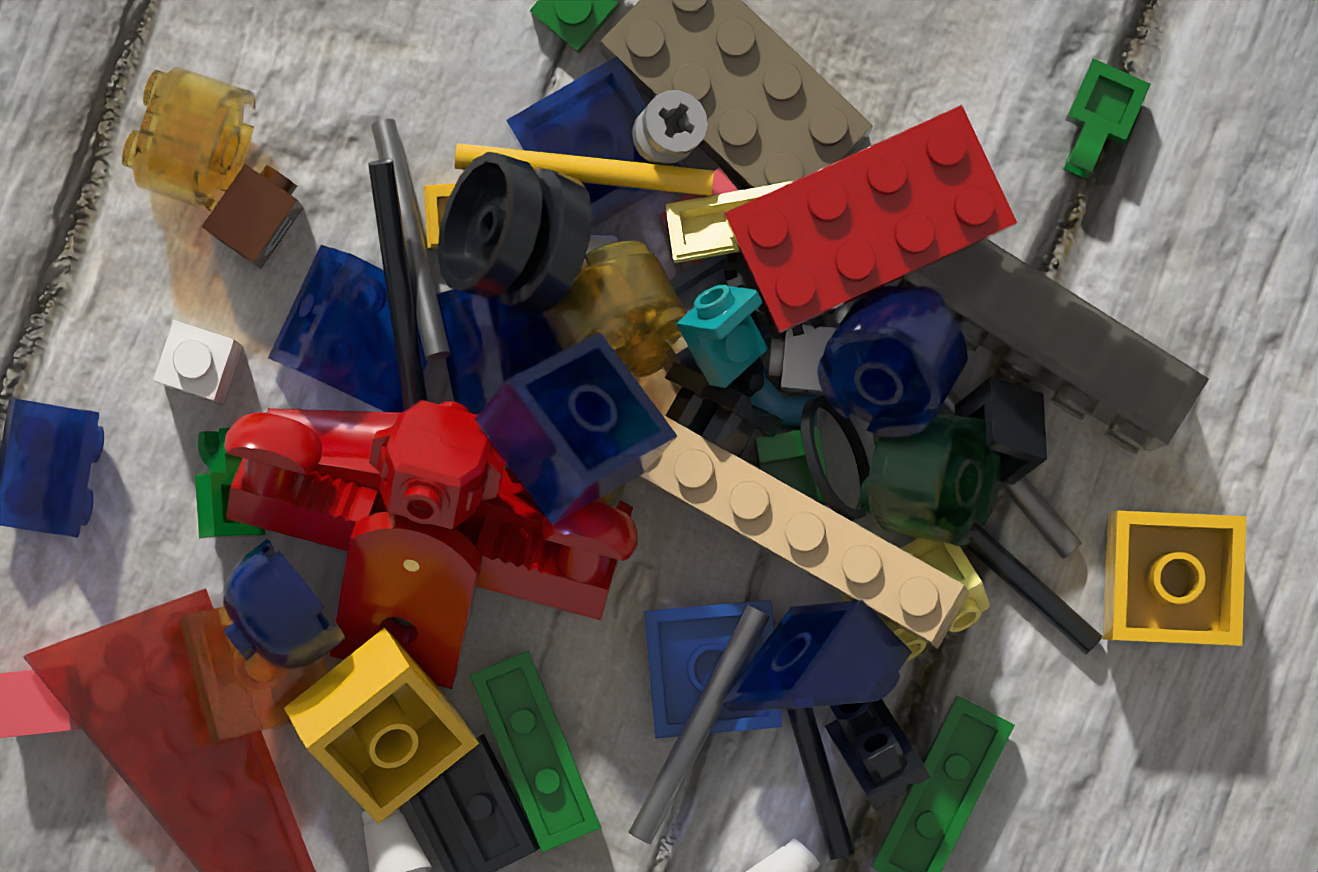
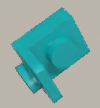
M727 285L711 287L694 301L695 307L676 323L709 385L726 388L768 349L750 315L762 304L757 290Z

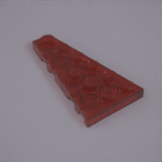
M206 588L33 651L23 657L198 872H316Z

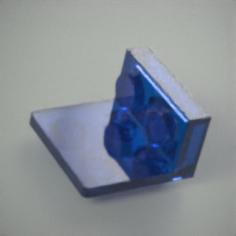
M320 245L268 359L288 369L314 378L383 412H404L383 269L353 254ZM438 298L445 326L451 314L452 305ZM418 328L423 370H425L428 361L425 358L420 332Z

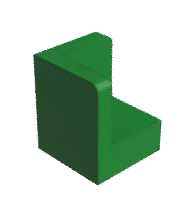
M814 427L818 456L828 479L819 427ZM801 430L775 434L774 437L768 435L755 438L754 445L760 470L824 506L828 505L810 472L803 449Z

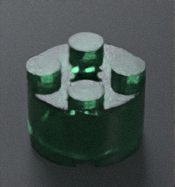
M906 407L895 414L883 413L876 421L873 430L875 449L871 460L870 473L860 489L859 500L862 511L874 515L879 526L887 532L955 546L968 544L974 537L967 536L966 534L974 523L985 525L991 516L1000 486L1001 456L1000 454L990 453V449L986 444L985 420L917 407Z

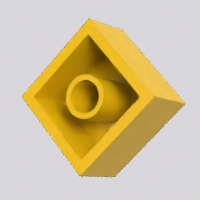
M1114 511L1107 513L1103 640L1242 646L1247 516Z
M385 627L284 707L306 749L378 824L479 744L454 703Z

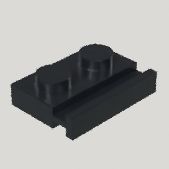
M484 734L476 737L479 742L477 746L409 799L445 872H495L540 849L537 839Z

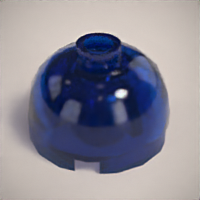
M268 539L249 552L232 569L224 586L223 605L232 623L222 631L246 661L257 653L260 658L272 667L284 669L303 667L325 656L346 639L337 623L335 622L331 625L323 615L321 610L325 607L282 553L280 551L275 552L272 543Z

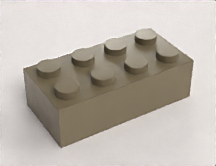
M639 0L600 41L601 54L650 101L656 95L666 90H680L691 94L701 103L707 115L708 127L705 137L698 147L743 190L793 182L850 156L869 137L873 127L856 108L742 0ZM677 120V122H676L675 125L680 129V127H679V125H678V120Z

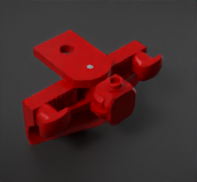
M420 400L402 413L268 408L267 413L254 412L239 417L226 433L225 450L227 454L242 457L230 487L226 519L347 551L330 656L343 660L346 659L385 627L436 685L445 688H453L458 673L476 587L601 620L618 560L625 561L630 558L638 545V531L631 518L633 507L594 486L590 489L582 490L569 485L565 490H559L552 483L535 476H528L521 483H512L504 469L517 455L512 442L491 432L485 417L470 413L465 406L456 402L448 401L435 404ZM390 617L403 618L414 626L400 625Z

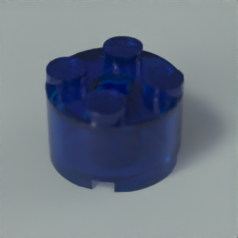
M883 286L857 298L853 302L825 346L817 369L818 379L826 399L844 418L848 419L852 413L865 422L870 423L866 431L884 437H906L922 431L941 409L967 365V345L959 324L946 309L945 300L936 290L927 286H918L914 289L900 286Z

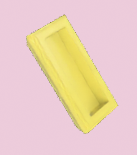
M791 182L665 204L674 263L740 252L726 223L724 213Z

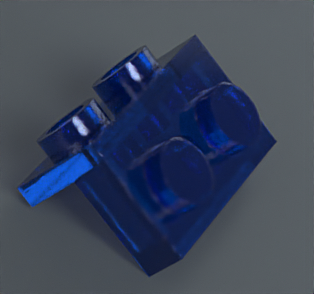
M9 398L0 449V526L75 538L79 537L81 526L88 524L93 510V490L87 488L91 463L98 462L104 445V429L102 426H98L99 412Z

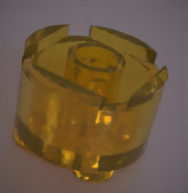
M174 67L167 73L154 70L148 78L144 89L143 104L147 106L140 130L134 129L127 137L122 152V165L133 169L134 180L139 188L212 212L218 203L213 199L218 190L226 192L244 166L254 126L243 123L244 106L256 110L254 93L251 90L181 67Z
M639 241L615 242L586 253L585 260L588 265L581 268L570 291L554 308L543 312L572 373L576 376L580 386L589 388L597 386L607 379L616 378L631 372L636 377H646L658 372L668 363L669 358L666 351L682 335L676 323L687 314L660 260L656 257L654 251L651 254L646 244Z

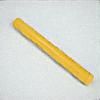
M457 143L454 168L465 170L474 159L489 151L528 162L533 169L539 167L578 178L583 183L706 196L712 195L714 170Z

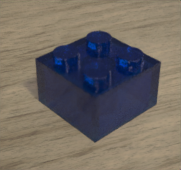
M617 56L506 120L509 132L520 150L649 163L637 151L632 136L634 122L647 106ZM680 163L674 165L677 167H682ZM581 182L589 193L592 209L591 229L657 191Z
M601 332L508 379L475 418L481 429L552 525L642 475L678 436Z

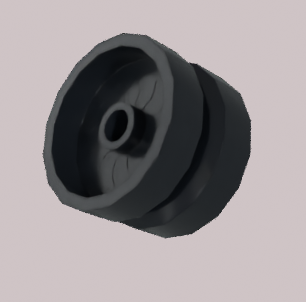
M488 151L474 159L458 178L447 200L440 225L437 254L440 273L448 287L487 299L496 297L499 303L537 314L554 308L570 291L583 266L589 245L592 209L587 189L578 178L539 167L533 169L530 163L503 154Z

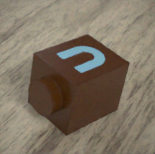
M244 164L201 227L217 240L262 269L304 208L292 196L298 186L268 165L259 174Z

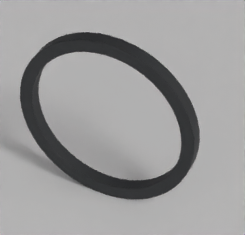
M818 396L810 399L804 405L801 414V437L812 477L821 495L834 512L850 521L860 519L868 514L873 497L871 471L862 441L852 421L836 401L828 396ZM818 408L826 410L837 421L852 449L860 482V497L855 509L847 506L838 497L822 468L814 437V417Z

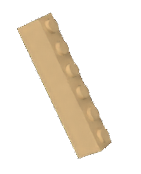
M631 396L627 398L597 450L598 453L614 465L937 649L970 594L962 583Z

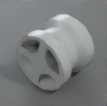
M666 90L656 95L636 118L632 129L633 143L639 154L649 163L674 166L684 161L705 137L708 127L706 112L701 103L691 94L680 90ZM677 120L681 133H678L675 127Z

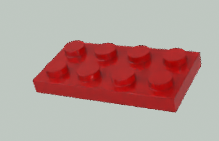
M962 105L724 213L726 223L778 334L999 234L1017 224L1016 218Z

